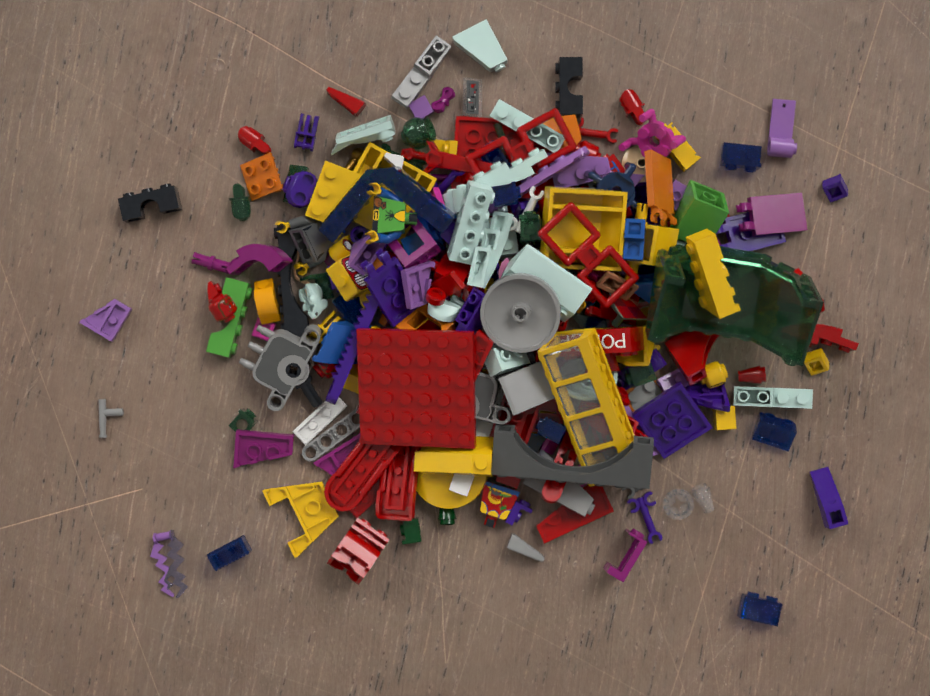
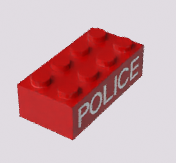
M643 326L596 329L606 357L619 356V354L620 357L638 355V351L644 350ZM581 334L559 337L561 343L579 338ZM578 346L563 349L559 356H564V360L583 359Z

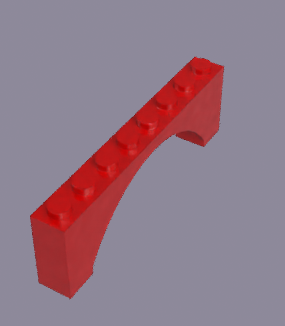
M799 268L787 272L785 276L771 281L767 286L737 302L741 311L721 319L715 315L705 318L698 325L689 327L685 332L671 337L665 343L667 352L690 386L707 377L705 367L709 352L716 339L734 322L746 316L765 311H786L800 314L810 319L825 310L824 300Z

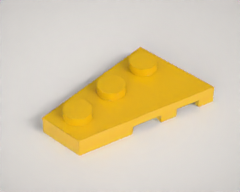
M325 161L305 216L324 222L362 174Z

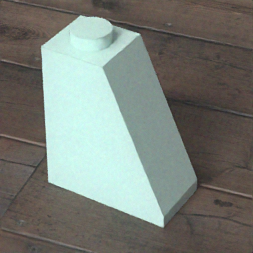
M487 19L452 37L453 43L489 72L494 70L499 72L506 67L508 59Z

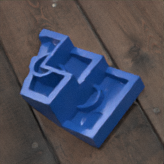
M348 321L332 322L326 336L321 341L323 346L318 355L312 357V360L319 363L339 364L338 358H343L341 351H346L344 344H349L347 337H352L350 330H355L354 325ZM357 356L353 364H358Z

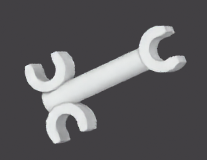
M534 186L530 188L531 198L519 222L513 217L514 226L510 227L509 231L521 234L526 240L531 239L525 234L526 230L531 229L535 231L533 225L526 223L537 201L544 198L543 190L540 195H534L536 190Z

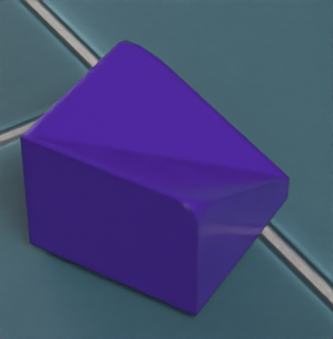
M841 174L823 181L822 188L830 203L848 196V187Z

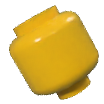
M718 361L706 364L705 371L707 377L700 380L701 384H706L709 389L725 384L726 378H728L725 365L723 363L720 364Z

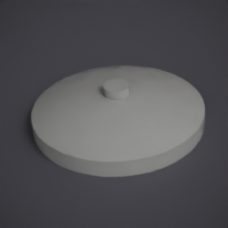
M514 273L498 279L490 286L483 298L480 316L486 334L496 345L511 352L526 353L541 348L553 338L559 327L561 307L555 291L544 280L531 274Z

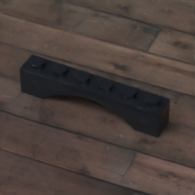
M283 224L277 225V228H274V237L278 239L277 248L283 250L292 260L290 264L277 272V276L281 277L278 293L279 296H282L283 304H280V315H284V323H281V329L301 337L305 328L309 326V317L298 305L292 291L291 268L297 248L289 233L291 227L285 233H279L277 231L282 230L284 227Z

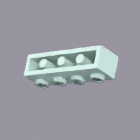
M467 181L447 252L449 260L472 265L475 247L478 246V242L482 241L484 236V230L482 229L484 222L487 223L489 219V204H493L495 193L490 185Z

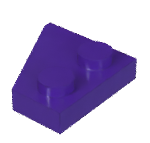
M693 384L685 387L697 405L730 412V403L724 384L709 389L706 384Z

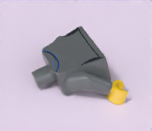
M300 216L290 219L287 223L283 221L275 223V225L283 224L284 226L282 230L277 231L279 233H285L291 227L289 233L303 263L297 262L294 265L295 269L303 267L298 272L299 275H305L308 268L312 269L326 260L329 248L333 245L330 233L334 230V227L330 222H321L307 216Z

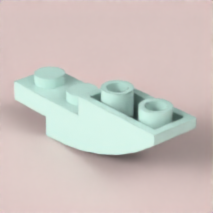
M500 99L490 114V117L517 131L518 127L534 119ZM543 123L526 132L529 139L552 152L558 151L565 140L562 134Z
M536 148L528 153L529 157L522 160L519 158L513 161L510 168L506 162L501 163L498 161L490 166L491 170L486 173L480 171L473 176L474 180L472 181L490 185L491 187L520 181L535 174L531 166L545 159L548 155L544 149L539 150Z
M734 386V406L812 409L813 389Z

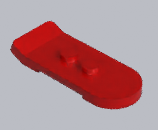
M359 439V442L325 485L324 494L328 504L338 511H349L356 508L404 446L361 444Z
M404 446L381 475L376 496L377 518L411 521L414 519L418 472H414L415 452L421 450L420 446Z

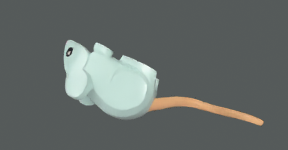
M297 251V258H296L295 264L299 261V252H298V251ZM293 267L295 279L305 284V287L299 290L300 301L304 302L302 309L303 311H308L311 319H316L328 306V301L323 299L322 289L318 284L299 278L296 269Z

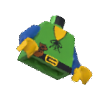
M378 183L369 184L374 187V192L367 191V194L377 196H374L372 230L365 233V235L371 237V240L365 242L366 244L373 242L389 244L400 238L401 234H405V224L417 225V213H406V203L399 196L380 187Z

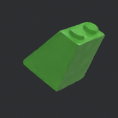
M693 180L688 182L674 216L677 219V224L675 226L670 225V228L679 229V241H686L687 236L704 229H709L715 234L718 232L729 214L724 193Z

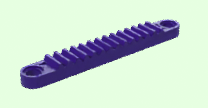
M371 293L365 295L368 300L362 302L365 307L359 309L361 315L356 316L358 322L353 323L355 330H350L352 337H347L349 344H344L346 351H341L343 358H338L340 365H335L337 372H332L334 380L325 400L331 404H336L357 356L356 329L369 328L377 310L378 304Z

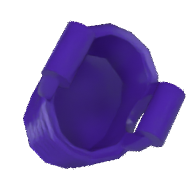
M306 171L287 176L282 190L286 193L288 203L296 208L308 206L317 184V178L311 172Z

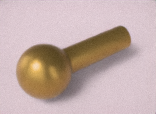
M362 148L353 149L351 159L344 168L352 170L358 163L364 150Z

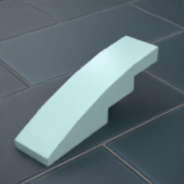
M499 211L493 212L490 229L485 228L481 247H475L467 285L480 288L486 287L503 252L512 224L513 214Z

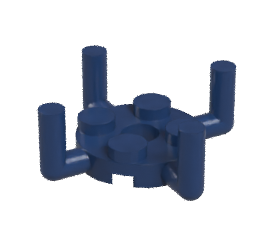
M626 162L624 173L609 172L603 177L593 171H585V177L597 183L596 189L611 190L614 186H618L622 192H628L626 208L630 206L636 211L638 202L634 200L635 187L630 178L636 169L634 163Z

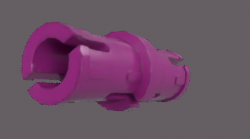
M194 252L193 257L200 260L192 259L191 264L207 267V270L210 271L214 269L229 274L223 266L228 267L231 262L216 259V256L209 257Z

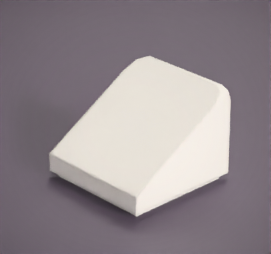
M385 153L384 159L401 173L404 157Z

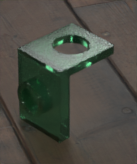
M328 273L313 274L300 278V282L315 279V283L322 289L323 299L334 298Z
M243 408L238 411L239 414L229 426L236 432L238 420L244 419L248 423L245 430H251L258 420L255 418V413L248 408L247 410Z

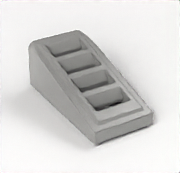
M511 533L507 544L509 550L540 562L544 561L545 558L540 552L516 534Z

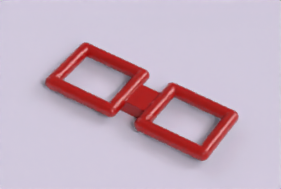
M553 108L518 127L517 133L521 139V142L511 147L507 137L502 136L467 155L465 160L473 175L480 172L475 160L500 146H503L511 163L519 158L524 160L529 157L528 153L534 150L526 132L551 118H554L567 146L534 164L535 167L541 169L551 164L560 156H565L576 150L577 145L559 110ZM514 183L491 188L496 194Z
M569 202L538 231V236L565 266H570L577 259L585 266L577 274V278L592 288L590 293L605 309L614 304L639 280L638 274L611 245H608L601 252L596 249L593 244L600 238L601 234L573 202ZM571 212L591 235L575 251L567 256L548 233ZM610 255L629 278L606 299L587 276Z

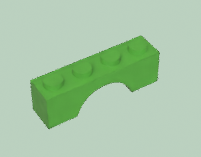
M226 277L222 293L231 296L237 306V311L234 313L235 318L230 320L223 330L211 333L206 352L231 358L232 354H236L238 344L235 342L237 336H240L243 325H240L242 317L245 318L248 307L245 305L247 299H250L253 288H250L251 284Z

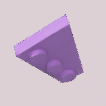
M594 156L581 158L580 161L573 163L572 166L552 177L554 187L569 188L593 182L585 177L584 173L587 170L603 177L611 170L608 158Z

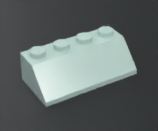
M529 244L508 262L501 276L502 278L509 274L526 273L544 280L552 287L559 299L561 307L560 320L566 322L576 313L592 290L590 286Z

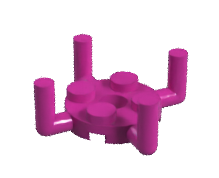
M649 109L639 116L641 122L649 120V122L638 130L637 137L629 138L621 143L619 150L625 151L632 145H638L643 157H645L644 151L653 150L667 157L673 149H676L686 141V137L684 135L674 136L670 128L668 129L664 126L663 122L656 120L655 110ZM653 136L659 139V145L654 143Z

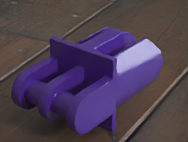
M301 113L294 148L301 147L302 150L307 148L313 152L319 116L314 117L312 132L310 133L312 116L307 115L303 132L305 114ZM299 136L304 137L303 142L298 141ZM307 138H311L312 142L307 143Z

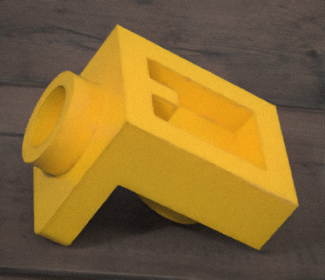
M433 140L440 151L456 155L458 141Z

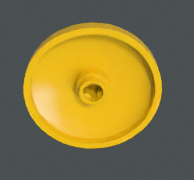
M421 447V450L428 449V448H432V447ZM418 472L416 491L426 502L433 506L444 509L460 508L478 497L486 484L487 476H474L468 496L466 497L449 491L454 474Z

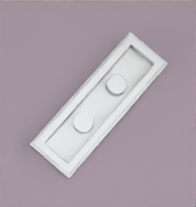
M340 397L335 405L324 401L292 432L306 446L347 407L346 403Z

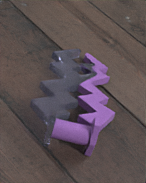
M174 530L158 534L153 533L154 545L150 557L158 559L155 566L165 572L158 582L164 585L161 591L173 597L174 593L169 588L175 584L181 587L176 595V598H179L188 588L186 584L181 582L186 576L177 571V567L185 560L177 554L184 544L175 537ZM171 539L167 546L172 547V549L166 555L175 561L170 567L163 564L167 557L158 553L164 546L158 543V541ZM170 576L176 578L173 584L167 581Z

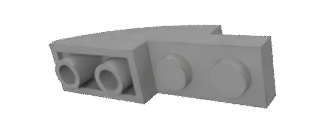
M436 35L415 62L412 70L392 94L391 99L407 109L427 85L452 46Z

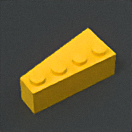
M704 229L687 236L686 250L691 257L690 267L695 274L694 284L699 291L700 297L698 300L700 306L719 319L741 311L739 304H735L732 297L736 295L734 288L730 286L726 279L729 276L728 270L720 261L723 259V255L716 234L709 229Z

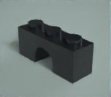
M559 57L558 63H555V74H559V82H555V93H559V101H555V108L559 110L561 116L576 115V118H582L583 95L570 93L567 84L572 80L582 79L583 57Z
M171 184L161 185L160 189L153 190V188L141 190L142 193L135 195L134 192L125 193L122 198H118L122 220L126 223L145 219L144 208L149 202L153 201L158 203L160 212L163 214L182 210L178 188Z

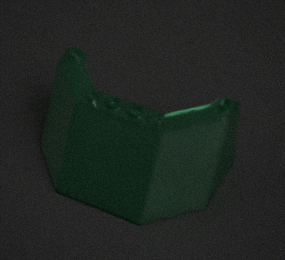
M678 244L671 246L669 251L664 249L658 250L645 329L647 340L659 344L664 342L667 337L684 331H699L706 335L716 334L724 338L734 337L746 342L752 341L780 356L784 363L789 366H803L824 303L810 276L804 273L800 276L794 273V268L782 262L779 265L772 262V257L767 254L720 246L723 259L720 261L728 270L729 276L726 279L730 286L734 288L736 295L732 297L734 303L739 304L741 311L719 319L699 304L698 298L700 295L694 284L696 278L690 267V262L692 261L687 253L686 245Z

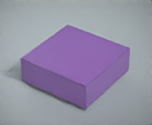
M425 95L413 101L409 106L417 122L434 113Z

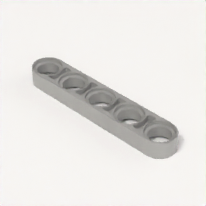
M357 408L307 444L302 450L303 458L307 461L318 459L360 428V424H355L352 421V416L356 413ZM340 424L347 427V433L342 436L336 431L337 426ZM323 436L331 438L332 443L330 446L325 447L321 444ZM313 447L316 450L314 458L306 456L307 448Z

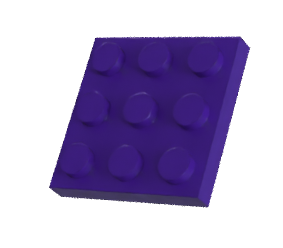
M678 382L632 412V416L639 422L648 437L654 438V446L664 459L712 429V425L681 382Z

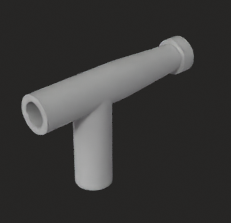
M98 399L99 438H106L107 416H123L124 410L123 408L106 409V399Z

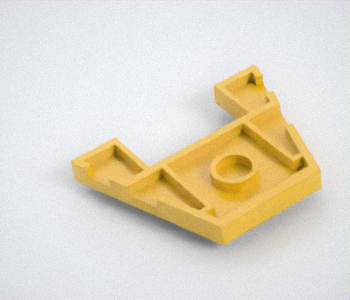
M323 481L262 490L269 506L288 498L305 534L287 542L294 558L298 557L339 516L337 510L333 509L326 501Z

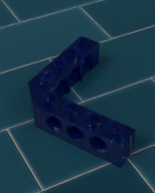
M399 166L373 168L364 172L320 227L319 231L333 243L339 241L345 234V229L349 224L358 218L357 214L364 206L370 203L369 200L373 195H368L367 191L374 192V187L369 185L374 182L378 183L380 187L385 185L441 234L450 228L457 219V215Z

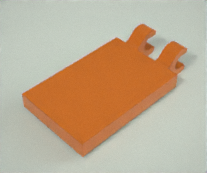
M653 150L644 151L648 207L651 208L650 220L657 223V217L660 215L661 226L668 227L667 222L669 219L670 224L675 226L677 219L673 216L675 212L671 159Z

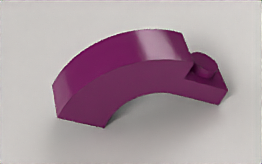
M249 244L236 250L239 257L234 258L226 269L230 275H240L254 263L260 261L269 272H279L290 264L292 260L283 250L275 246Z

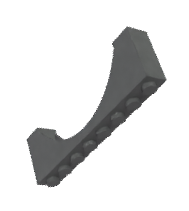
M496 424L493 441L492 475H497L498 477L512 476L518 479L534 478L538 481L555 480L559 483L567 481L580 485L589 483L596 486L611 485L616 488L650 489L654 438L634 436V440L623 451L604 462L589 466H567L552 462L533 451L518 435L515 425Z

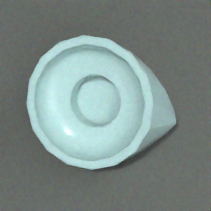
M445 300L444 304L440 306L428 303L427 312L431 317L439 321L453 322L462 307Z

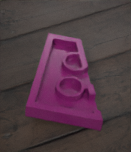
M237 429L233 468L292 455L294 434Z

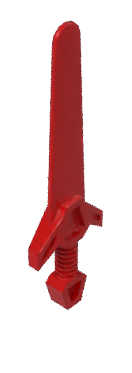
M426 141L431 150L428 153L415 151L414 148L402 149L401 156L408 160L415 158L426 161L428 166L423 170L426 173H430L436 168L472 173L465 160L466 157L442 152L434 142ZM475 160L480 171L486 173L491 170L490 166L492 163Z

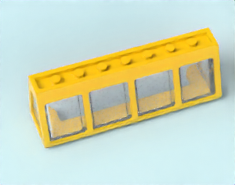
M595 328L556 332L553 338L537 351L538 358L544 368L545 376L549 381L552 394L557 402L558 410L562 415L565 428L569 433L571 444L574 446L580 465L589 466L604 462L623 451L634 440L635 435Z

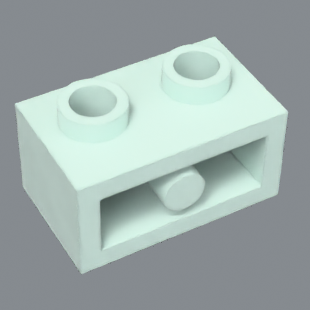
M493 345L485 361L490 377L520 369L530 363L526 353L511 352L498 345Z

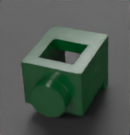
M419 517L411 521H403V524L400 525L401 536H405V539H402V545L422 542Z

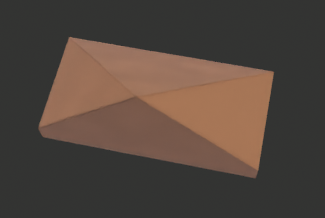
M607 271L596 283V286L613 294L626 279ZM634 284L620 298L627 301L639 288L638 285Z

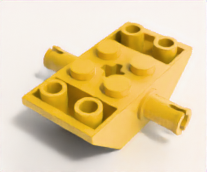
M637 203L635 219L647 220L648 204H644L643 211H641L643 203ZM646 222L643 262H626L637 274L641 264L673 268L679 229L651 225ZM626 274L624 279L627 280L629 276Z

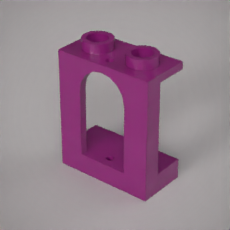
M418 218L417 225L405 224V229L411 226L424 245L408 255L397 239L388 244L406 269L427 262L441 252L437 243Z
M627 528L625 530L635 539L618 568L609 562H606L603 567L608 574L622 582L625 581L647 544V541L643 539L645 535L634 528L631 531Z

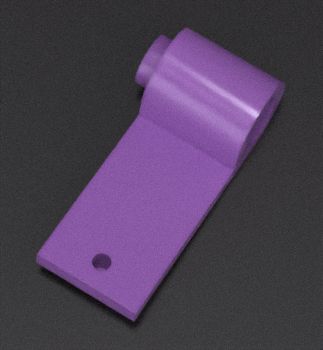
M772 99L767 146L768 156L792 158L797 152V143H794V139H792L796 101Z

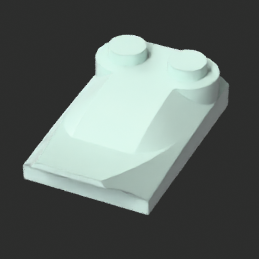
M391 115L337 133L335 138L337 144L333 148L331 155H334L350 144H361L375 140H382V142L392 140L396 130Z

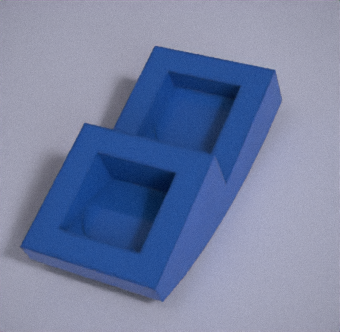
M626 218L623 259L625 261L643 262L646 219Z

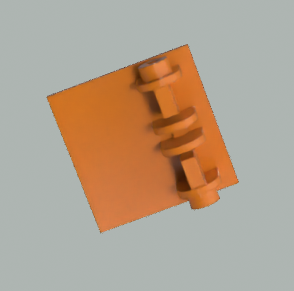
M271 152L240 165L251 201L273 192L283 191V184H281L279 178L280 173H278V168H276L274 162L275 157L272 156Z

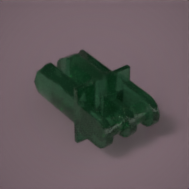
M234 184V198H229L232 214L236 219L246 221L250 218L251 198L246 196L242 185Z

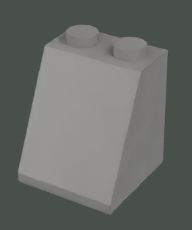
M541 361L498 378L513 416L555 398L549 381L545 376Z

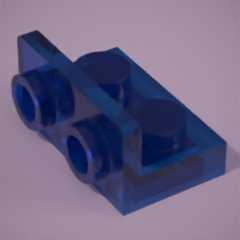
M724 142L722 144L720 166H724L726 170L744 168L745 172H756V170L762 167L760 163L762 146Z
M760 412L758 423L752 434V440L789 451L797 434L796 424L789 419H780L771 413Z

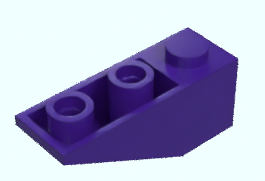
M829 467L810 471L824 527L833 529L848 525L845 509Z

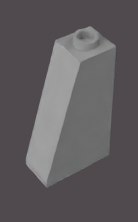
M540 450L539 455L554 462L544 450ZM526 478L523 484L542 493L545 481ZM566 482L561 497L557 501V503L583 517L586 514L591 515L595 504H593L594 499L575 482Z

